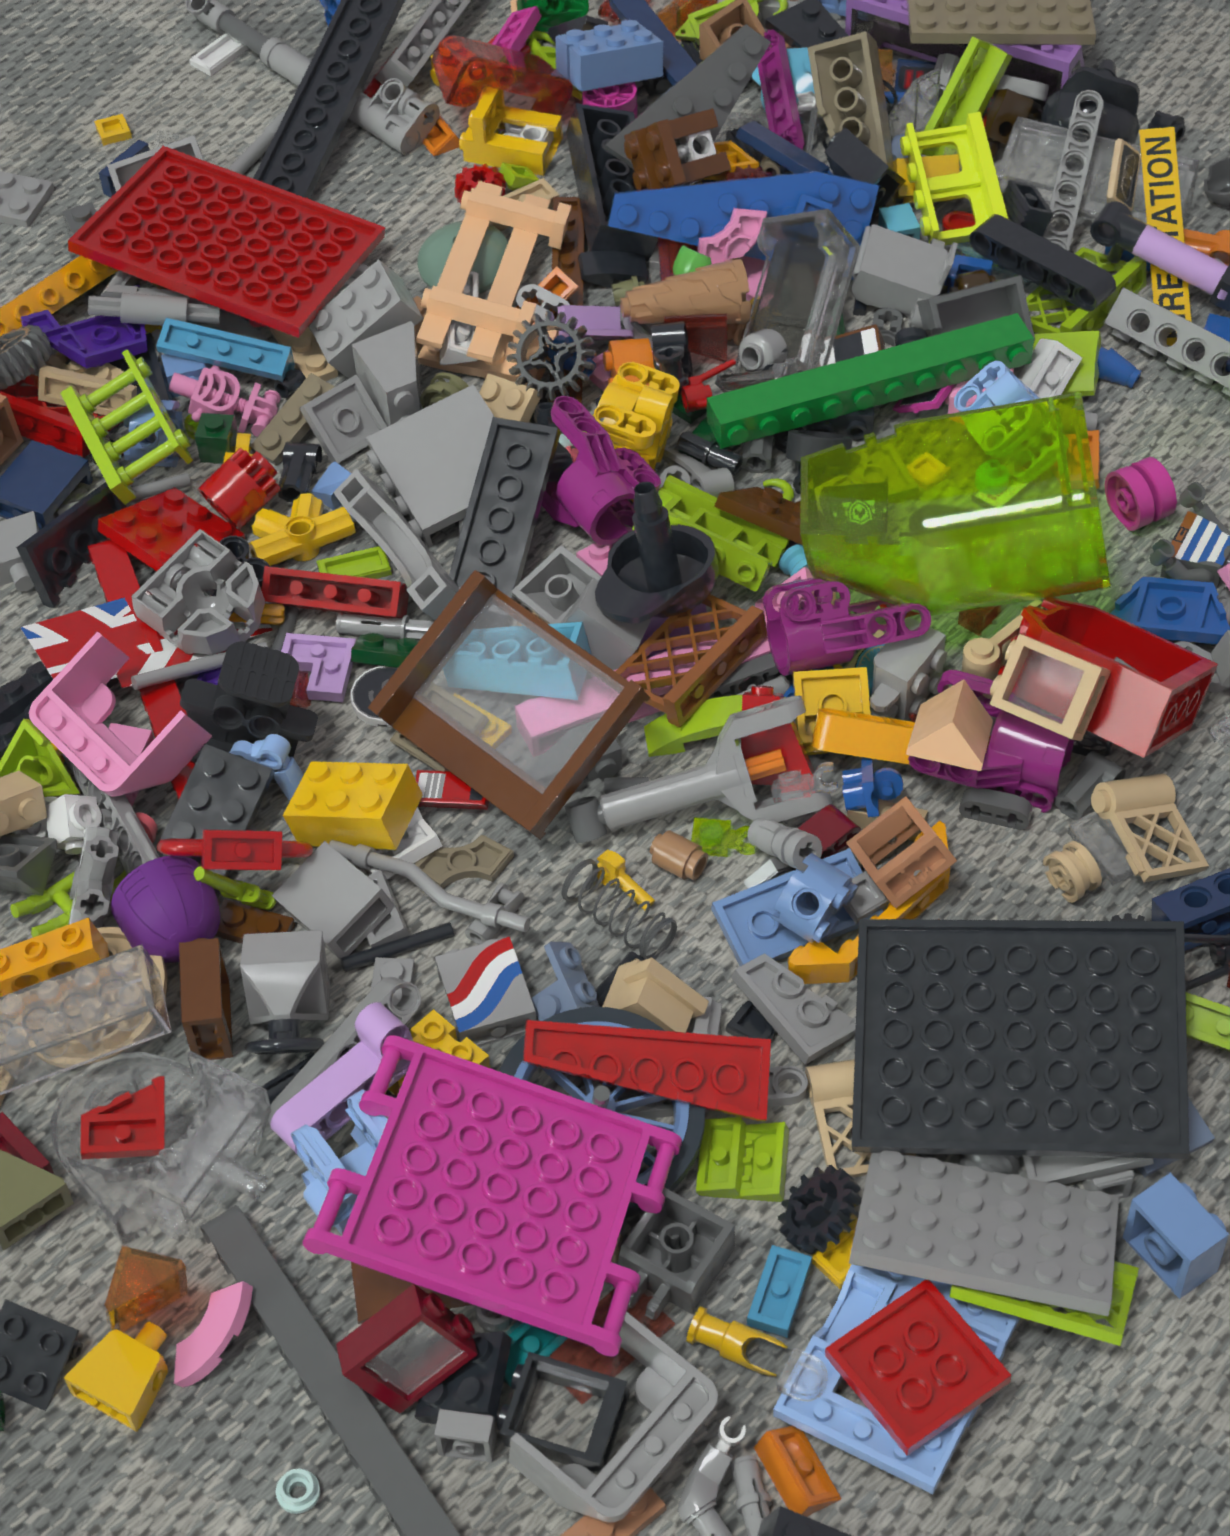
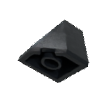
M844 127L841 132H837L829 140L828 148L824 152L833 175L879 185L871 216L872 221L879 213V208H883L906 180L847 128Z

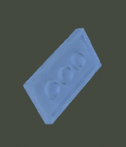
M850 848L823 859L852 878L863 873ZM796 870L712 903L711 910L739 966L764 953L773 960L779 961L789 957L798 946L802 945L804 947L809 942L772 919V914L778 912L774 907ZM812 894L814 904L819 907L818 898ZM843 906L835 915V917L840 919L837 927L828 939L823 938L822 943L859 928V923L856 924ZM880 909L865 919H870L874 915L879 916L883 913V910Z

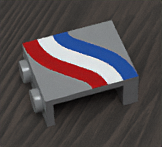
M510 936L501 939H489L482 944L465 949H453L435 957L438 978L443 983L456 1023L459 1042L468 1037L480 1047L525 1034L526 1020L537 1021L536 1011Z

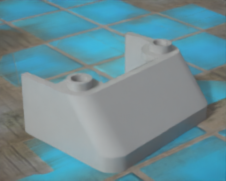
M628 1312L625 1314L619 1334L622 1338L621 1347L646 1367L636 1381L635 1397L638 1403L650 1415L603 1470L595 1476L586 1467L579 1464H567L558 1468L517 1432L510 1439L508 1462L561 1507L604 1522H617L627 1516L713 1414L718 1400L717 1388L707 1376Z

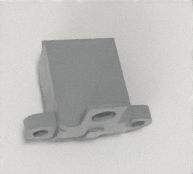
M875 224L867 226L852 275L854 280L851 290L854 298L875 307L896 309L909 319L908 327L922 329L923 326L917 301L939 296L944 281L952 267L958 243L953 242L948 252L944 249L945 242L932 238L929 244Z

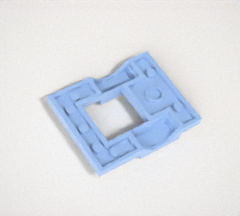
M851 1264L838 1300L823 1327L812 1336L773 1408V1416L933 1494L966 1427L970 1426L979 1405L907 1456L869 1409L835 1393L843 1377L825 1357V1348L925 1280ZM930 1280L1001 1362L1004 1357L1005 1348L1020 1317L950 1298L952 1284Z

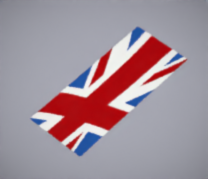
M203 591L205 598L209 597V595L205 591ZM125 598L21 627V630L53 679L96 632H99L129 658L154 653ZM232 622L237 631L240 628L244 630L247 627L245 623ZM260 624L259 628L250 637L273 630L270 624ZM177 630L174 632L176 637L178 636ZM157 632L163 650L178 648Z

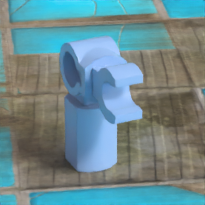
M277 734L267 735L265 740L255 741L254 744L243 740L237 741L229 752L272 768L275 773L273 777L288 800H291L304 775L295 759L288 756L291 750L290 743L287 739Z

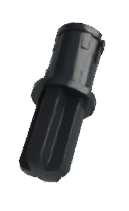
M690 432L681 433L677 441V448L701 459L702 464L705 466L710 464L717 468L725 467L731 472L732 476L738 473L742 465V455H738L725 448L721 449L715 440L709 442Z

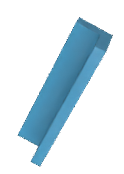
M165 318L156 345L160 353L279 381H284L286 372L291 369L293 370L295 367L292 349L289 346L170 318Z

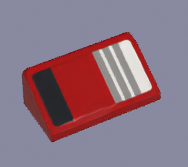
M417 770L416 781L423 794L417 807L488 810L489 801L452 772Z

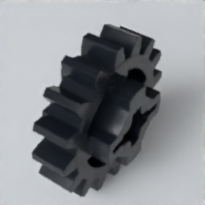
M828 1165L825 1171L816 1167L811 1178L802 1175V1184L798 1188L791 1186L789 1189L791 1193L790 1198L783 1200L781 1203L786 1208V1212L778 1216V1220L784 1224L779 1229L780 1233L797 1250L803 1249L807 1254H812L815 1248L822 1253L825 1252L829 1241L836 1245L839 1244V1234L842 1231L850 1233L852 1229L849 1223L851 1219H857L859 1215L854 1207L861 1204L862 1198L857 1194L861 1187L842 1168L837 1170L832 1165Z

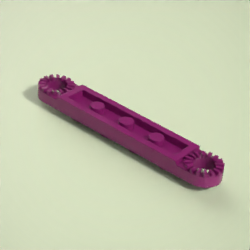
M771 29L764 32V38L771 43L757 65L769 130L803 150L804 137L785 40L782 35Z

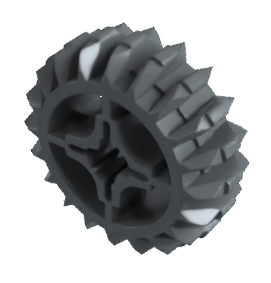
M546 311L545 321H542L540 315L535 313L533 314L535 324L532 326L528 321L523 320L522 326L527 330L523 334L519 330H514L513 335L520 340L518 343H508V347L515 350L516 354L506 356L508 362L517 363V365L509 369V373L511 375L521 374L515 381L516 385H525L528 382L526 391L529 388L537 389V396L540 397V400L545 398L547 391L551 401L558 397L557 391L559 390L562 396L570 397L567 389L570 386L576 392L581 391V387L576 381L581 378L584 382H589L590 378L583 371L584 369H595L593 363L586 361V358L596 357L595 350L585 349L594 343L592 337L582 338L588 329L584 325L575 329L578 323L575 317L570 318L565 324L566 314L564 312H559L556 321H554L552 311ZM548 331H563L569 334L574 342L555 344L552 338L549 337ZM539 336L538 351L529 356V360H526L529 345ZM548 346L556 353L559 350V354L554 356L555 367L547 359L543 362L544 358L549 356ZM577 352L573 369L564 377V362L573 356V353ZM548 368L554 376L555 382L536 380L529 370Z
M22 326L0 337V390H5L7 387L26 379L27 376L35 373L38 368L43 367L44 363L50 359L53 350L48 337L39 326Z

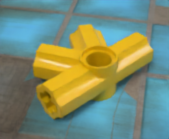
M312 493L300 494L298 499L293 500L290 517L262 508L256 514L254 524L252 525L253 534L260 538L248 544L252 557L265 560L269 566L291 558L297 561H308L319 554L320 547L355 534V526L350 514L344 507L323 514V501L316 498Z

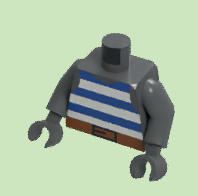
M1193 482L1187 486V490L1181 493L1179 497L1180 504L1186 508L1192 507L1194 509L1193 512H1187L1172 542L1161 539L1152 546L1154 552L1150 554L1149 559L1150 563L1154 566L1162 565L1161 577L1214 583L1217 589L1221 581L1217 571L1230 563V531L1217 519L1208 504L1201 502L1206 496L1203 485L1199 482Z

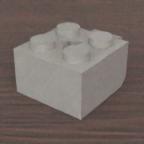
M909 616L904 621L909 630L916 629L921 623ZM930 627L925 634L919 637L884 645L874 657L873 687L872 696L870 697V707L873 709L870 711L871 715L906 721L911 716L917 718L920 705L926 702L927 696L930 693H938L937 686L942 677L943 665L947 658V652L944 651L945 634Z

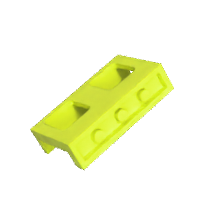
M980 112L969 113L965 125L915 132L913 122L906 123L905 136L900 138L902 155L908 156L907 176L909 182H914L916 190L913 192L914 205L916 209H921L922 236L928 237L929 244L932 238L945 242V245H951L953 242H969L970 233L991 215L998 214L1008 219ZM945 145L955 146L962 171L955 174L926 178L920 149ZM967 198L970 201L976 224L972 227L939 232L933 202Z

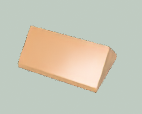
M964 679L920 705L906 755L977 771L982 770L993 719Z

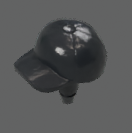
M1103 59L1096 69L1085 66L1076 69L1064 86L1048 97L1041 115L1040 130L1046 146L1061 159L1077 95L1085 90H1093L1101 95L1103 109L1088 169L1110 168L1112 166L1115 141L1123 139L1134 147L1140 129L1137 118L1140 100L1138 85L1130 80L1116 77L1115 62L1110 59ZM1086 99L1079 104L1080 109L1085 113H1093L1097 110V105L1093 100ZM1077 129L1072 134L1074 140L1079 143L1087 142L1090 139V134L1085 129ZM1071 158L1066 161V164L1072 167L1083 169V163L1080 159Z
M641 482L635 486L633 506L635 513L632 516L635 530L626 533L615 542L609 551L607 569L600 578L595 590L596 604L604 615L630 624L641 623L653 617L666 618L675 616L699 606L712 593L719 576L717 554L712 539L696 528L680 524L671 525L668 510L662 506V500L651 482Z

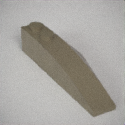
M865 31L808 47L816 105L820 116L823 117L830 139L845 127L894 170L888 113L876 40ZM895 194L884 207L896 205Z

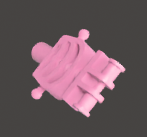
M216 365L211 368H203L198 380L174 372L169 386L170 392L191 399L188 413L192 415L193 421L199 422L202 413L233 415L235 410L237 412L240 411V413L243 412L238 432L245 433L248 423L253 424L251 432L256 437L259 436L277 414V403L281 400L280 394L274 390L266 391L263 398L259 397L261 384L258 383L254 384L249 400L239 399L240 385L238 379L231 373L220 371V368Z

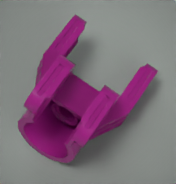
M559 396L554 400L551 409L552 421L577 448L579 453L576 461L563 472L559 482L547 483L541 505L554 520L574 527H581L598 545L614 544L626 533L632 531L634 525L632 516L635 510L627 499L634 500L635 486L641 482H651L658 492L661 479L637 452L628 448L614 449L609 434L578 400L568 396Z
M807 578L772 586L765 592L763 597L770 651L778 671L783 676L792 675L793 672L811 671L850 662L857 649L919 637L930 628V612L925 606L920 604L905 603L896 605L893 601L885 598H874L849 604L851 594L843 583L825 581L818 578ZM784 591L785 594L780 601L778 612L774 609L772 600L776 593ZM833 592H839V599L834 600V605H832ZM797 594L802 595L805 599L799 600ZM881 604L887 606L886 608L875 610ZM915 609L920 613L921 623L916 629L909 630L904 622L905 616L910 610ZM882 617L886 623L878 624L875 618ZM879 629L881 631H886L885 634L879 638H876L872 635L873 633H876Z
M957 670L945 671L937 686L938 693L950 688L947 686L948 684L955 685L964 679L988 714L997 717L985 753L982 770L965 769L959 766L909 756L908 761L911 767L923 774L973 788H985L1017 795L1028 800L1033 807L1040 808L1041 812H1048L1053 805L1054 799L1058 796L1061 768L1070 762L1075 740L990 705L991 700L982 694L990 695V689L994 680ZM1012 691L1008 701L1063 723L1064 719L1042 713V708L1017 697ZM1032 793L1040 794L1045 798H1038L1034 796Z

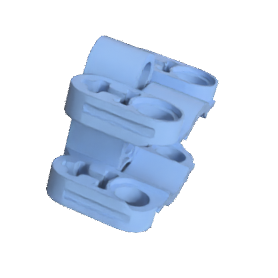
M994 361L986 365L957 392L954 398L955 408L961 412L960 415L966 427L984 451L992 456H999L1002 463L1008 467L1010 474L1017 477L1021 482H1030L1037 478L1061 457L1069 446V438L1062 431L1065 425L1060 418L1001 361ZM977 395L975 402L971 406L966 407L967 401ZM1027 459H1031V463L1027 467V469H1025L1024 471H1020V467L1024 463V461H1026Z
M363 1089L346 1099L348 1108L345 1112L355 1123L350 1135L358 1144V1147L348 1154L338 1158L319 1131L307 1124L291 1133L292 1140L297 1148V1154L309 1169L301 1174L303 1182L307 1187L303 1193V1198L317 1217L329 1190L327 1181L331 1171L335 1168H342L366 1176L388 1121L384 1115L371 1116L361 1111L359 1102L365 1092ZM353 1193L345 1194L332 1226H335L341 1235L344 1232L358 1196Z

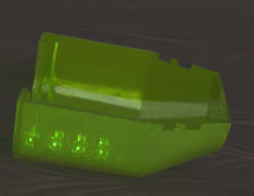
M1082 392L904 421L893 425L895 434L877 440L875 433L872 432L864 435L865 444L845 450L844 444L841 443L801 457L800 535L807 564L813 578L841 582L851 591L893 605L905 603L920 604L929 610L931 616L1111 588Z

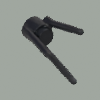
M1184 934V942L1204 943L1196 947H1209L1212 962L1214 964L1220 963L1222 966L1185 982V991L1224 975H1230V934Z

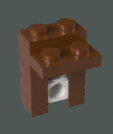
M714 108L673 120H661L624 135V151L627 158L632 162L634 169L633 181L637 190L682 186L731 170L726 151L716 153L710 129L719 127ZM679 140L681 145L675 144V141ZM694 140L700 143L701 154H698L694 150ZM680 158H684L686 163L681 164Z

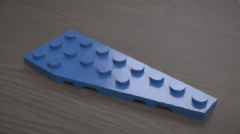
M808 171L797 174H781L770 177L614 193L608 226L698 246L699 238L711 237L724 229L731 219L734 208L767 211L766 222L759 239L752 249L750 248L743 256L788 266L792 264H805L810 266L811 271L854 280L852 276L865 228L870 225L879 185L819 171ZM802 194L833 204L821 237L790 226Z

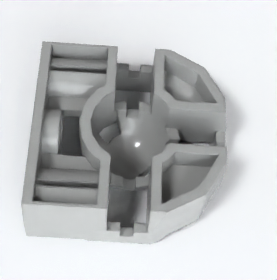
M201 529L132 595L133 609L136 616L188 654L214 655L227 650L233 643L245 642L259 628L265 605V599L252 565L247 562L242 565L228 548ZM217 590L216 596L205 598L203 591ZM233 612L247 621L245 623L247 627L244 630L240 628L237 631L234 624L228 620ZM176 630L178 631L177 637L174 635Z

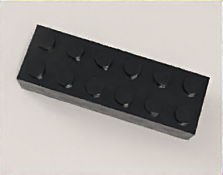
M576 103L566 130V136L589 251L606 250L635 253L645 256V260L649 262L659 237L608 226L614 193L637 191V188L633 181L634 169L602 148V146L613 139L630 122L635 120L634 112Z

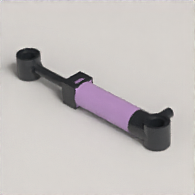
M1117 201L1106 203L1092 223L1090 233L1098 244L1112 247L1107 257L1109 262L1118 263L1124 250L1212 295L1209 300L1210 303L1230 312V264L1227 266L1133 217L1130 209L1123 203Z

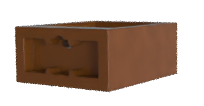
M198 938L190 942L179 943L182 1025L193 1061L201 1062L232 1058L230 979L219 938Z

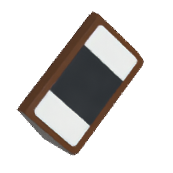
M877 324L820 340L816 344L819 367L885 349V342Z

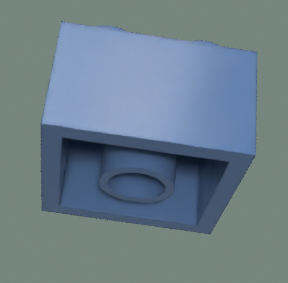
M1169 1173L1132 1199L1123 1239L1171 1291L1181 1299L1218 1272L1229 1234L1221 1219L1213 1213L1209 1214L1197 1201L1193 1190L1187 1184L1180 1183Z

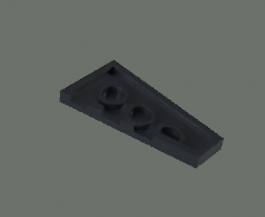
M106 482L16 547L43 605L49 608H54L60 601L58 595L65 587H70L77 578L75 573L82 564L89 563L91 560L87 546L99 543L100 541H106L107 537L98 531V519L126 508V505L109 489Z

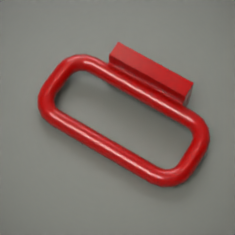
M203 830L202 839H162L157 844L158 851L164 855L202 856V869L281 870L282 858H307L313 853V847L310 843L282 841V831Z

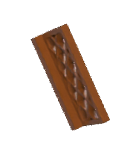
M710 594L702 604L712 608V612L691 615V612L696 608L694 607L686 612L669 617L615 672L625 679L630 674L645 672L646 680L635 681L651 697L648 702L644 701V703L666 713L668 722L680 728L767 637L763 610L751 606L746 611ZM730 618L737 620L733 626L719 628L718 621ZM714 622L715 629L694 633L693 625ZM689 626L690 634L669 638V634L674 629ZM717 639V642L710 649L697 651L696 643ZM692 644L693 652L672 656L671 648ZM667 649L668 657L647 660V656L652 651ZM695 662V665L688 672L675 674L674 666ZM670 667L671 675L650 679V670ZM673 685L663 698L652 693L654 688Z

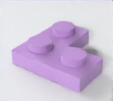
M286 633L281 652L288 653L297 660L299 671H311L306 690L308 699L333 702L344 701L353 662H351V648L356 643V639Z

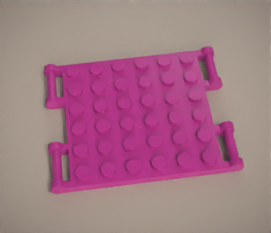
M395 1035L386 1037L381 1048L383 1057L369 1091H365L361 1097L359 1108L371 1116L389 1117L366 1176L342 1168H335L331 1171L327 1181L329 1190L314 1227L306 1232L302 1242L304 1248L315 1254H331L593 1346L600 1354L606 1356L617 1355L622 1343V1338L619 1334L631 1295L638 1290L641 1277L634 1270L612 1263L611 1259L629 1201L638 1204L639 1208L648 1213H659L662 1210L665 1201L663 1189L673 1156L677 1155L680 1151L681 1137L666 1129ZM403 1059L410 1061L411 1063L397 1098L385 1095L398 1061ZM648 1144L654 1146L658 1152L646 1186L637 1183L636 1179ZM353 1193L358 1196L342 1236L330 1233L345 1194ZM604 1282L613 1284L615 1291L604 1327L601 1328L591 1323Z

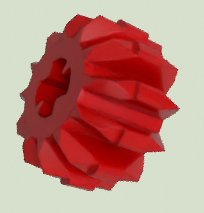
M474 163L472 168L463 167L462 173L456 175L454 192L455 198H457V202H460V204L464 191L471 192L472 188L476 189L478 181L503 187L501 196L506 195V180L503 174L499 172L498 167L489 168L487 163L482 166H477Z

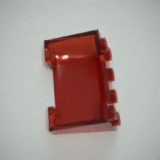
M451 35L442 39L432 57L445 104L458 107L471 106L480 97L484 86L536 98L531 111L561 116L573 92L572 83L542 57L461 36Z

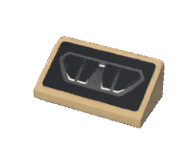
M1123 139L1115 141L1107 191V203L1111 201L1123 203L1132 212L1141 155Z

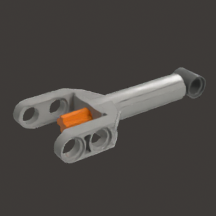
M791 696L730 714L706 764L601 795L600 804L596 796L583 797L569 802L564 807L575 842H588L604 836L607 833L605 825L613 831L715 799L738 810L741 815L753 821L758 818H765L776 822L818 811L832 804L833 801L828 787H804L757 802L751 781L785 771L784 759L781 750L778 749L744 760L738 738L793 722L797 716L806 712L802 696Z

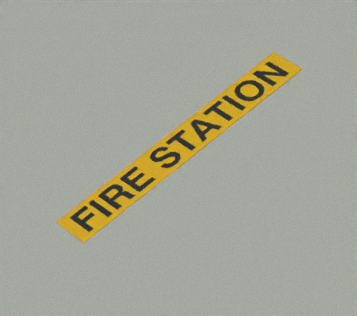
M1174 127L1139 130L1147 224L1185 243ZM1150 263L1153 303L1191 322L1188 283ZM1176 331L1171 332L1167 337L1166 343L1170 346L1174 345L1177 341Z

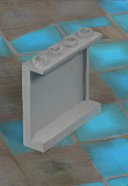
M474 384L366 437L370 447V451L366 452L371 466L375 471L381 469L383 474L380 475L386 491L388 493L394 491L397 496L394 498V502L403 517L406 515L410 517L411 521L408 523L420 539L423 538L428 548L433 546L430 538L431 534L465 518L491 422L494 417Z

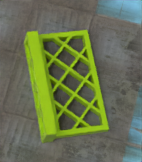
M1085 247L1080 248L1075 253L1076 255L1095 263V265L1108 272L1118 271L1115 275H1112L1116 282L1115 292L1093 311H1086L1080 307L1067 310V306H1073L1074 304L1059 296L1055 299L1041 301L1040 298L1043 295L1053 293L1038 286L1026 297L1028 310L1039 311L1040 314L1030 317L1033 332L1042 334L1099 330L1105 324L1104 322L1122 288L1138 294L1147 285L1146 261L1135 256L1129 262L1120 260L1115 264L1108 261V255ZM1062 308L1061 312L1044 313V310ZM1064 321L1060 328L1048 325L1049 323Z
M1114 1261L1112 1299L1108 1316L1064 1308L1068 1312L1064 1314L1052 1309L1060 1306L1030 1300L1018 1301L1006 1295L952 1285L949 1297L1120 1346L1139 1268ZM1104 1318L1113 1327L1099 1324L1095 1320Z

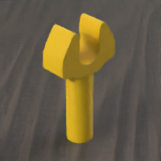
M606 850L597 858L599 861L597 864L598 868L603 867L605 870V875L601 881L603 885L618 878L620 881L619 888L624 892L631 889L635 891L634 901L638 905L644 901H650V906L654 904L655 899L625 873L626 861L616 852ZM601 870L598 871V874H597L598 880H599V878H600V876H601V873H602ZM647 904L642 907L644 911L647 908Z

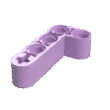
M375 1002L369 1004L356 1018L355 1029L361 1041L282 1105L273 1115L270 1123L271 1129L296 1154L297 1148L292 1140L291 1133L301 1126L307 1124L310 1127L316 1128L326 1141L351 1120L345 1112L348 1108L346 1099L362 1089L369 1091L383 1057L381 1048L386 1037L395 1035L413 1041L407 1026L382 1003ZM405 1059L398 1061L388 1088L407 1073L410 1061Z

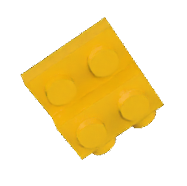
M867 667L793 672L794 696H802L806 709L805 713L796 717L795 724L808 755L828 753L811 746L819 708L871 715Z

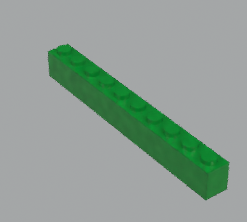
M1015 313L707 397V423L721 449L926 393L948 385L959 384L971 380L986 365L994 361H1001L1009 369L1032 363L1034 337L1019 314Z

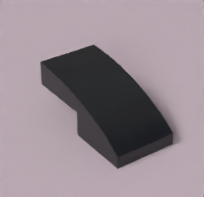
M601 250L582 252L578 256L581 280L610 287L615 279L627 281L631 280V276H637L638 282L644 281V284L649 279L646 260L643 255L623 251Z

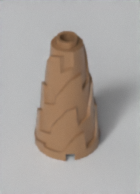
M740 257L732 258L724 262L695 268L693 272L665 277L666 280L634 287L631 291H626L624 298H620L622 317H628L630 322H639V324L685 321L686 324L704 323V325L747 324L750 321L751 301H746V293L750 291L743 261L739 259Z

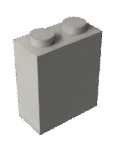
M325 841L313 851L311 856L307 857L306 861L289 878L282 882L272 895L284 911L294 918L305 930H322L324 946L340 960L342 957L348 956L395 907L394 903L377 884Z

